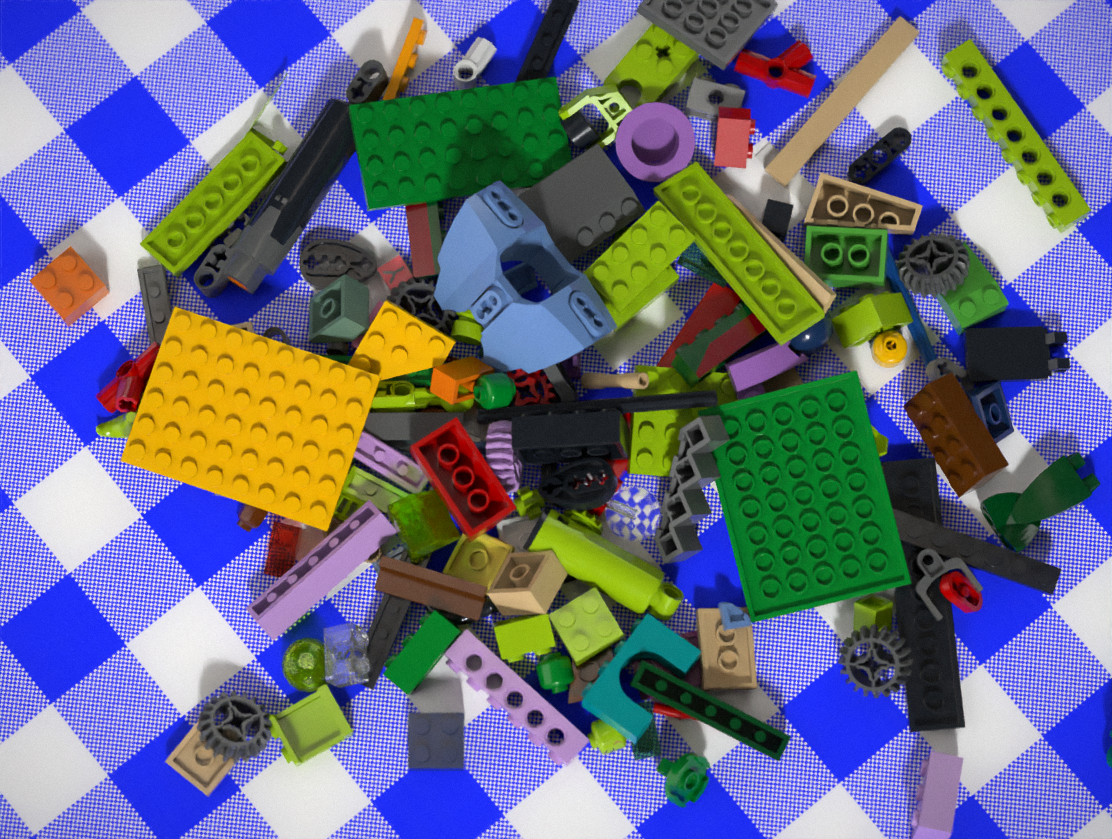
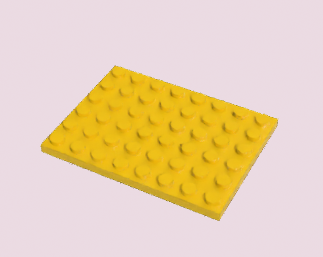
M174 307L120 461L328 532L381 376Z

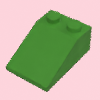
M963 242V246L967 249L970 260L968 277L964 278L963 285H956V292L948 290L946 297L942 293L936 296L958 336L963 334L962 331L964 329L974 328L1005 311L1009 304L996 280L966 242Z

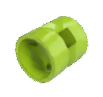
M470 310L460 313L456 312L459 319L454 321L450 337L466 344L481 346V333L485 330L481 323L475 320Z

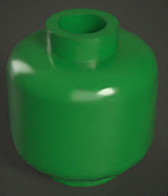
M497 372L479 377L473 394L475 400L483 408L491 410L510 405L515 397L516 387L514 381L505 373Z
M561 652L540 657L541 662L536 665V671L541 688L545 690L552 689L553 694L569 690L567 684L572 683L575 679L570 658L565 655L562 656Z

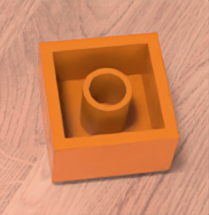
M71 246L29 280L36 291L68 327L109 294L105 284Z

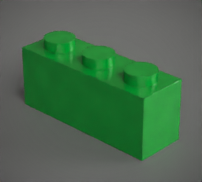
M434 610L433 613L428 611L419 621L421 627L416 634L411 632L401 645L404 648L397 656L394 653L384 665L387 669L383 675L407 695H412L445 655L444 653L463 633L459 626L439 610Z

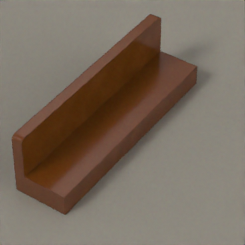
M381 556L379 562L380 571L375 584V590L478 621L480 619L488 592L486 586L387 556Z

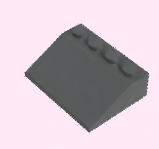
M598 143L517 196L545 223L548 234L555 243L554 245L569 263H572L646 213L632 188Z

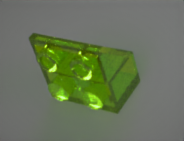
M435 490L412 493L387 505L388 517L412 562L461 538L444 503Z

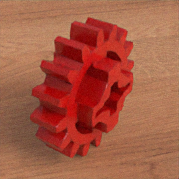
M520 368L516 369L517 373L514 375L510 371L507 372L508 377L514 381L516 387L514 406L549 403L550 400L556 399L557 396L550 393V391L554 390V387L551 383H548L547 375L545 374L541 377L542 369L527 373ZM527 378L526 381L516 383L520 379ZM539 383L543 385L544 397L538 393ZM519 391L526 393L530 391L535 398L525 397L524 399Z

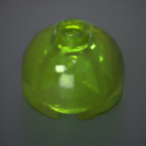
M310 637L298 639L290 644L284 652L281 662L283 676L289 685L300 692L307 693L316 692L317 688L325 684L329 685L335 676L337 665L334 653L330 647L323 641Z

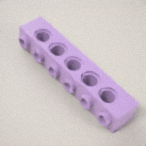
M467 629L444 653L448 659L445 663L456 674L460 671L468 677L466 683L476 692L480 689L489 696L486 701L497 711L500 708L505 710L509 714L506 719L517 729L521 726L529 732L527 738L538 748L541 745L550 751L547 756L558 766L563 763L568 767L589 743V739ZM478 657L482 660V666L477 670H471L466 665L468 659ZM492 675H498L502 678L503 682L499 688L493 689L487 685V679ZM513 693L520 694L523 698L522 704L518 707L510 706L507 703L509 695ZM535 711L541 713L544 718L542 723L536 726L531 725L527 720L528 715ZM553 730H559L563 733L564 739L559 744H553L548 740V734Z

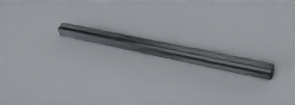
M715 390L508 406L491 410L483 408L477 410L476 419L478 424L486 425L502 420L512 421V417H520L523 413H533L536 416L547 415L548 412L552 411L573 414L576 410L601 412L604 408H614L625 414L717 406L718 396Z

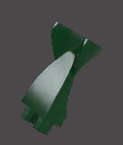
M1079 452L1067 457L1063 455L1040 473L1022 494L1016 492L998 493L981 502L980 509L984 518L1007 550L1016 553L1020 552L1033 540L1039 530L1041 521L1079 506L1088 500L1095 489L1101 484L1093 473L1083 479L1077 474L1076 471L1086 464Z

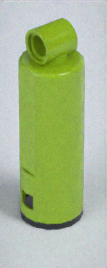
M546 506L523 546V549L529 552L553 551L569 575L592 588L596 587L600 593L637 614H643L648 608L649 612L656 618L669 621L684 599V594L678 587L671 583H662L665 576L663 571L549 506Z

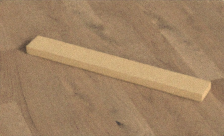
M899 16L765 168V172L785 188L917 38L920 32Z

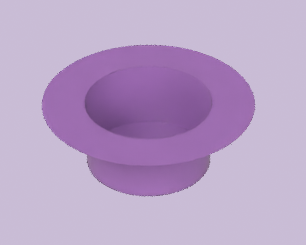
M660 102L643 104L633 109L622 120L616 134V151L621 164L636 178L649 182L668 180L684 170L690 162L695 148L694 130L688 118L674 106Z

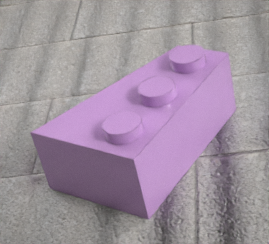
M931 751L927 760L922 759L919 775L923 776L922 785L918 784L915 800L918 801L917 810L914 809L911 826H913L911 839L950 838L964 758Z

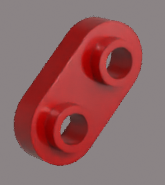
M957 571L945 573L941 577L939 587L946 599L965 613L976 612L981 609L983 603L982 594L975 591L966 577Z

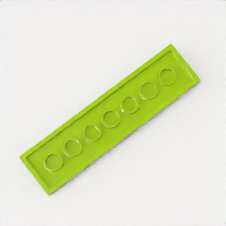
M697 161L653 189L657 199L696 237L694 243L780 346L825 317L823 309Z

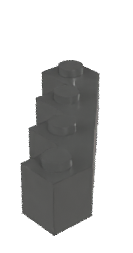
M720 415L700 416L680 429L678 440L681 443L678 455H674L669 476L672 477L669 492H665L660 513L663 514L661 525L660 528H656L654 536L664 563L685 561L703 550L693 525L712 514L702 488L721 477L711 454L713 450L730 440Z

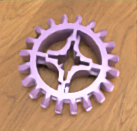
M502 420L493 422L487 430L486 462L507 494L517 492L522 483L523 465L512 450V421Z

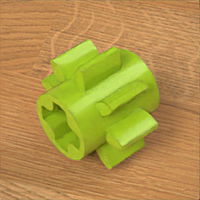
M529 485L518 489V497L513 499V502L517 507L520 517L528 515L530 521L540 517L542 513L540 509L546 507L538 492V488L530 490Z

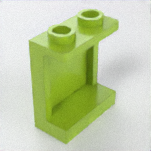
M327 684L317 688V692L278 714L268 716L272 723V726L268 728L274 739L280 737L285 746L280 749L288 764L293 761L296 767L354 735Z

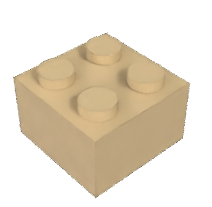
M553 551L509 553L487 594L502 616L546 614L568 573Z

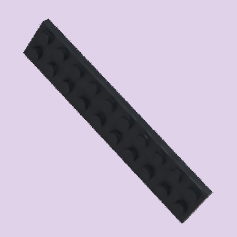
M935 458L881 462L892 508L943 526ZM901 542L911 584L894 588L899 640L905 638L906 642L902 647L911 648V652L906 657L913 659V663L908 666L912 672L909 676H905L908 681L904 685L909 733L965 728L952 604L941 593L939 587L941 577L945 573L937 577L926 591L929 599L943 616L941 620L936 621L916 592L917 583L925 576L917 564V556L922 549ZM925 555L923 563L931 565L932 558L929 555ZM940 556L943 562L947 561L946 558Z

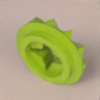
M566 510L563 513L566 517L600 536L604 531L602 522L595 519V515H591L587 510Z

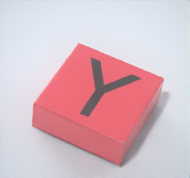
M400 255L377 268L378 273L390 291L394 287L398 288L400 282L404 281L407 284L410 278L413 277L414 279V276Z

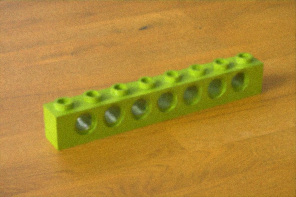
M969 39L946 53L941 62V69L948 79L952 78L957 85L956 90L963 100H967L971 105V112L975 119L983 122L987 128L986 133L993 143L997 142L1001 148L1003 159L1006 163L1012 164L1016 169V176L1023 186L1027 185L1030 189L1032 200L1038 207L1044 209L1050 226L1053 229L1057 228L1061 234L1086 218L1091 211L1090 207L973 41ZM969 69L975 76L968 78L963 75L962 70ZM977 91H986L990 98H980ZM1000 112L1004 115L1005 119L996 120L992 113ZM1007 134H1017L1019 141L1013 142L1009 140ZM1022 155H1031L1034 158L1035 162H1025L1022 158ZM1037 176H1046L1050 184H1041ZM1060 197L1065 205H1055L1052 198Z

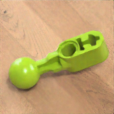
M380 381L369 413L415 412L416 409L427 408L428 406H442L447 412L466 413L473 406L474 398L452 405L426 388H415L408 381ZM459 384L458 394H468L471 392Z

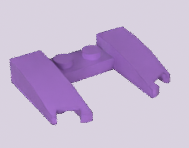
M789 340L782 346L777 342L726 362L725 366L737 400L765 394L762 385L763 381L808 361L807 356L802 352L797 356L788 347L791 342Z

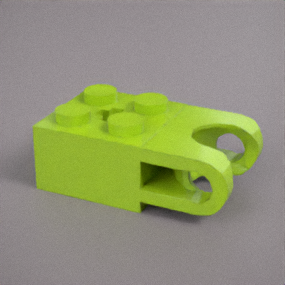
M653 23L606 77L603 86L616 84L619 89L625 86L637 88L641 93V97L636 103L635 108L647 103L660 102L698 60L699 54ZM665 54L667 55V57L662 56L661 58H659L658 55Z

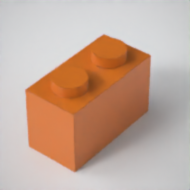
M473 356L433 368L430 392L452 405L473 399V390L479 377L494 373L495 369ZM459 384L471 392L468 394H458Z

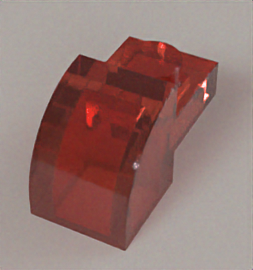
M274 521L264 574L281 578L295 565L297 553L301 545L302 527Z

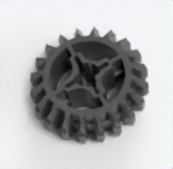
M932 231L930 236L925 237L921 233L919 240L912 238L911 245H904V252L899 253L897 269L900 281H902L907 290H911L914 295L921 293L924 299L929 294H932L934 299L940 293L946 297L948 290L956 292V285H963L964 278L968 277V269L970 268L968 251L963 246L961 240H956L953 234L946 237L943 231L939 235H935Z
M412 277L408 280L407 284L402 281L399 283L398 288H392L391 295L387 296V300L403 307L404 310L414 316L425 308L424 312L416 317L446 335H449V330H452L454 323L452 320L455 319L456 312L441 309L434 297L436 289L434 287V280H430L429 284H426L422 277L416 283ZM433 304L438 310L440 320L436 318V314L432 311L431 306Z
M873 624L870 630L864 625L860 628V632L857 630L852 631L851 638L847 637L843 641L845 646L839 650L843 657L838 659V664L845 666L840 670V674H848L849 677L845 680L846 684H850L853 681L856 684L853 688L854 692L862 688L864 697H867L870 691H872L874 699L878 698L881 693L888 697L891 694V690L895 693L898 692L900 685H905L908 681L905 676H909L912 672L908 666L913 663V659L906 657L911 652V648H903L902 645L906 642L905 638L898 641L895 638L898 632L894 630L891 634H888L887 626H883L879 631L877 624ZM870 642L868 653L856 656L857 647L862 643ZM882 645L888 648L892 654L885 652ZM890 666H894V675L889 679L881 680L883 669H889ZM860 669H864L869 677L864 675Z
M234 690L228 696L223 691L219 698L214 695L210 703L207 702L203 706V711L200 712L198 717L197 731L201 732L199 736L200 741L206 742L205 750H214L213 758L221 754L223 755V762L227 761L230 757L234 764H236L241 757L246 763L251 756L256 758L259 756L260 751L266 749L267 742L271 738V732L268 728L272 726V723L269 722L268 716H270V713L263 712L265 709L264 704H255L257 701L256 696L249 700L246 698V692L242 693L241 696H237ZM223 713V721L220 722V725L215 726L214 718ZM255 728V736L247 741V732Z

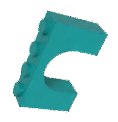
M648 613L643 620L638 618L629 630L632 633L627 641L622 639L613 652L616 654L611 662L606 660L597 673L600 677L594 684L589 682L581 693V696L584 697L582 707L616 729L634 744L638 742L652 723L653 715L625 695L619 682V675L622 670L633 661L649 659L660 663L684 680L699 660L701 654L698 648Z

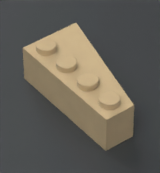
M821 172L803 227L888 230V234L913 235L923 205Z

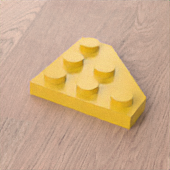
M386 299L348 365L381 376V380L442 365L457 340Z

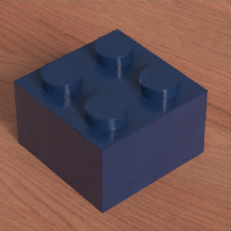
M408 713L409 771H464V713Z

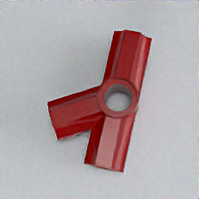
M800 40L778 57L772 59L743 48L734 69L736 72L763 81L770 88H781L805 98H809L817 77L814 74L800 70L813 60L810 49ZM777 69L782 75L776 78L771 76L769 71Z
M152 343L134 361L128 360L123 363L117 370L116 377L95 395L105 409L112 414L116 410L127 413L138 410L141 395L146 389L161 346L159 343Z

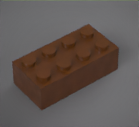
M953 373L929 382L903 405L908 417L912 420L922 440L926 443L936 463L942 469L950 486L959 498L983 487L1009 465L983 421L976 414L973 405Z

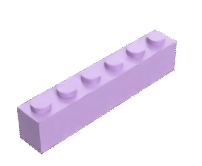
M368 500L245 609L274 641L396 534V529L378 508Z

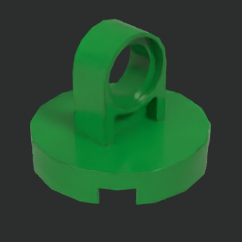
M694 752L685 753L675 763L662 758L655 770L666 777L665 795L667 799L683 808L687 807L685 804L689 801L696 802L705 791L709 782V777L705 774L706 768H710V764L705 757Z

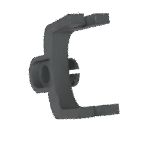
M932 549L922 550L918 554L917 564L925 576L917 583L916 592L936 621L941 620L943 616L929 599L926 591L937 577L951 569L958 568L962 570L977 593L984 589L961 558H952L943 562L938 553ZM925 555H929L932 558L931 565L923 563Z

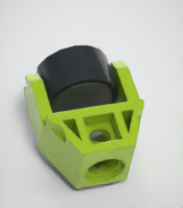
M610 84L585 89L566 103L558 112L561 117L559 121L563 129L579 150L583 152L596 143L603 149L615 140L622 120L633 109L617 85ZM586 104H594L609 123L607 130L600 135L581 111V108Z

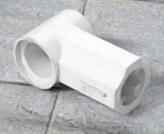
M477 37L463 59L455 65L454 83L458 89H470L476 86L477 79L497 52V48L485 38ZM469 72L472 74V77L463 79L459 74Z

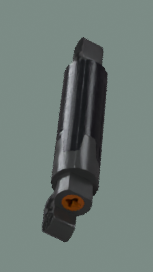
M368 60L361 66L346 90L348 103L334 98L327 101L231 248L219 244L209 251L194 275L195 285L206 297L215 298L219 296L229 281L240 289L254 294L266 274L274 275L356 151L348 111L349 105L378 101L389 84V77L379 61ZM380 73L378 77L370 79L373 74ZM214 278L210 285L204 286L207 280Z

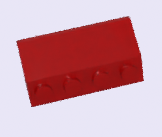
M457 417L410 446L411 455L469 543L495 527L517 509Z

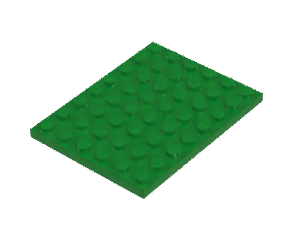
M857 370L698 411L699 417L720 415L730 438L728 442L713 450L711 454L721 475L715 482L751 623L911 584Z

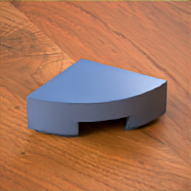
M720 602L718 604L724 631L750 627L752 625L748 614L744 613L739 607L729 602Z

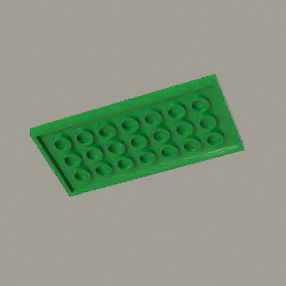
M556 77L349 105L348 111L367 211L470 197L499 180L510 190L531 188L570 162L572 157L567 133L559 121L561 117L558 111L562 106Z

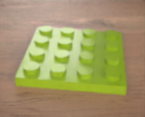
M635 365L634 373H646L649 377V384L645 389H633V396L715 390L718 396L717 406L738 401L728 373L714 372L691 389L674 368ZM711 407L631 413L630 459H628L627 474L670 477L674 455H678L681 443L678 440L680 429L699 418V410Z

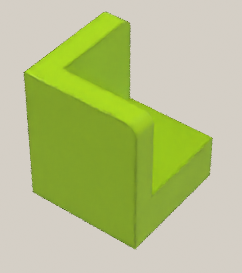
M874 593L855 601L853 630L860 632V628L864 625L870 630L873 624H877L879 631L883 626L888 627V632L891 631L893 601Z

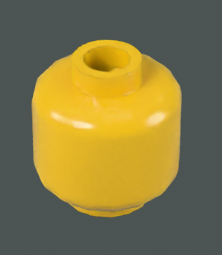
M892 330L884 331L878 334L872 344V358L881 367L894 368L904 360L908 349L907 342L898 332Z

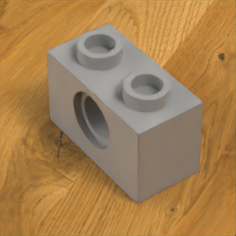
M694 77L685 115L717 123L719 106L741 108L745 90H741L735 84L727 83L722 85L715 83L713 79L708 77H700V79ZM718 96L723 102L715 105L709 101V98Z

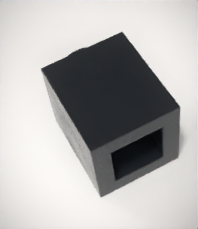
M768 199L762 224L780 241L784 242L794 205Z

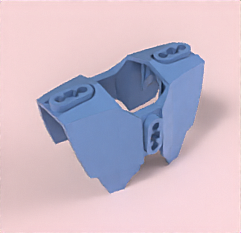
M500 180L469 197L455 217L437 258L441 270L434 297L442 310H454L458 313L470 310L475 320L481 323L485 329L481 333V343L484 352L483 362L494 368L495 373L520 368L527 373H532L552 366L584 350L616 329L617 325L586 274L584 275L570 265L554 245L555 243L548 234L545 223ZM500 260L502 262H529L528 264L537 271L548 285L550 292L552 291V296L538 303L522 298L503 275ZM485 307H488L489 310H487V311L485 312V311H484V308H485Z

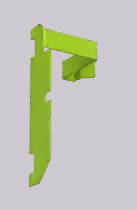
M287 73L254 121L250 130L246 133L247 135L251 131L273 150H277L282 156H284L288 148L278 140L276 142L272 141L254 129L253 126H255L265 108L283 84Z

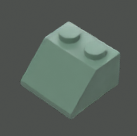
M344 274L310 298L309 342H352L368 331V286Z

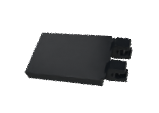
M1043 326L969 328L962 331L967 384L992 383L995 381H1046L1048 376H1052V373H1065L1066 370L1070 369L1069 358L1050 359L1049 347H1062L1063 344L1068 342L1067 332L1048 333L1047 329H1043Z

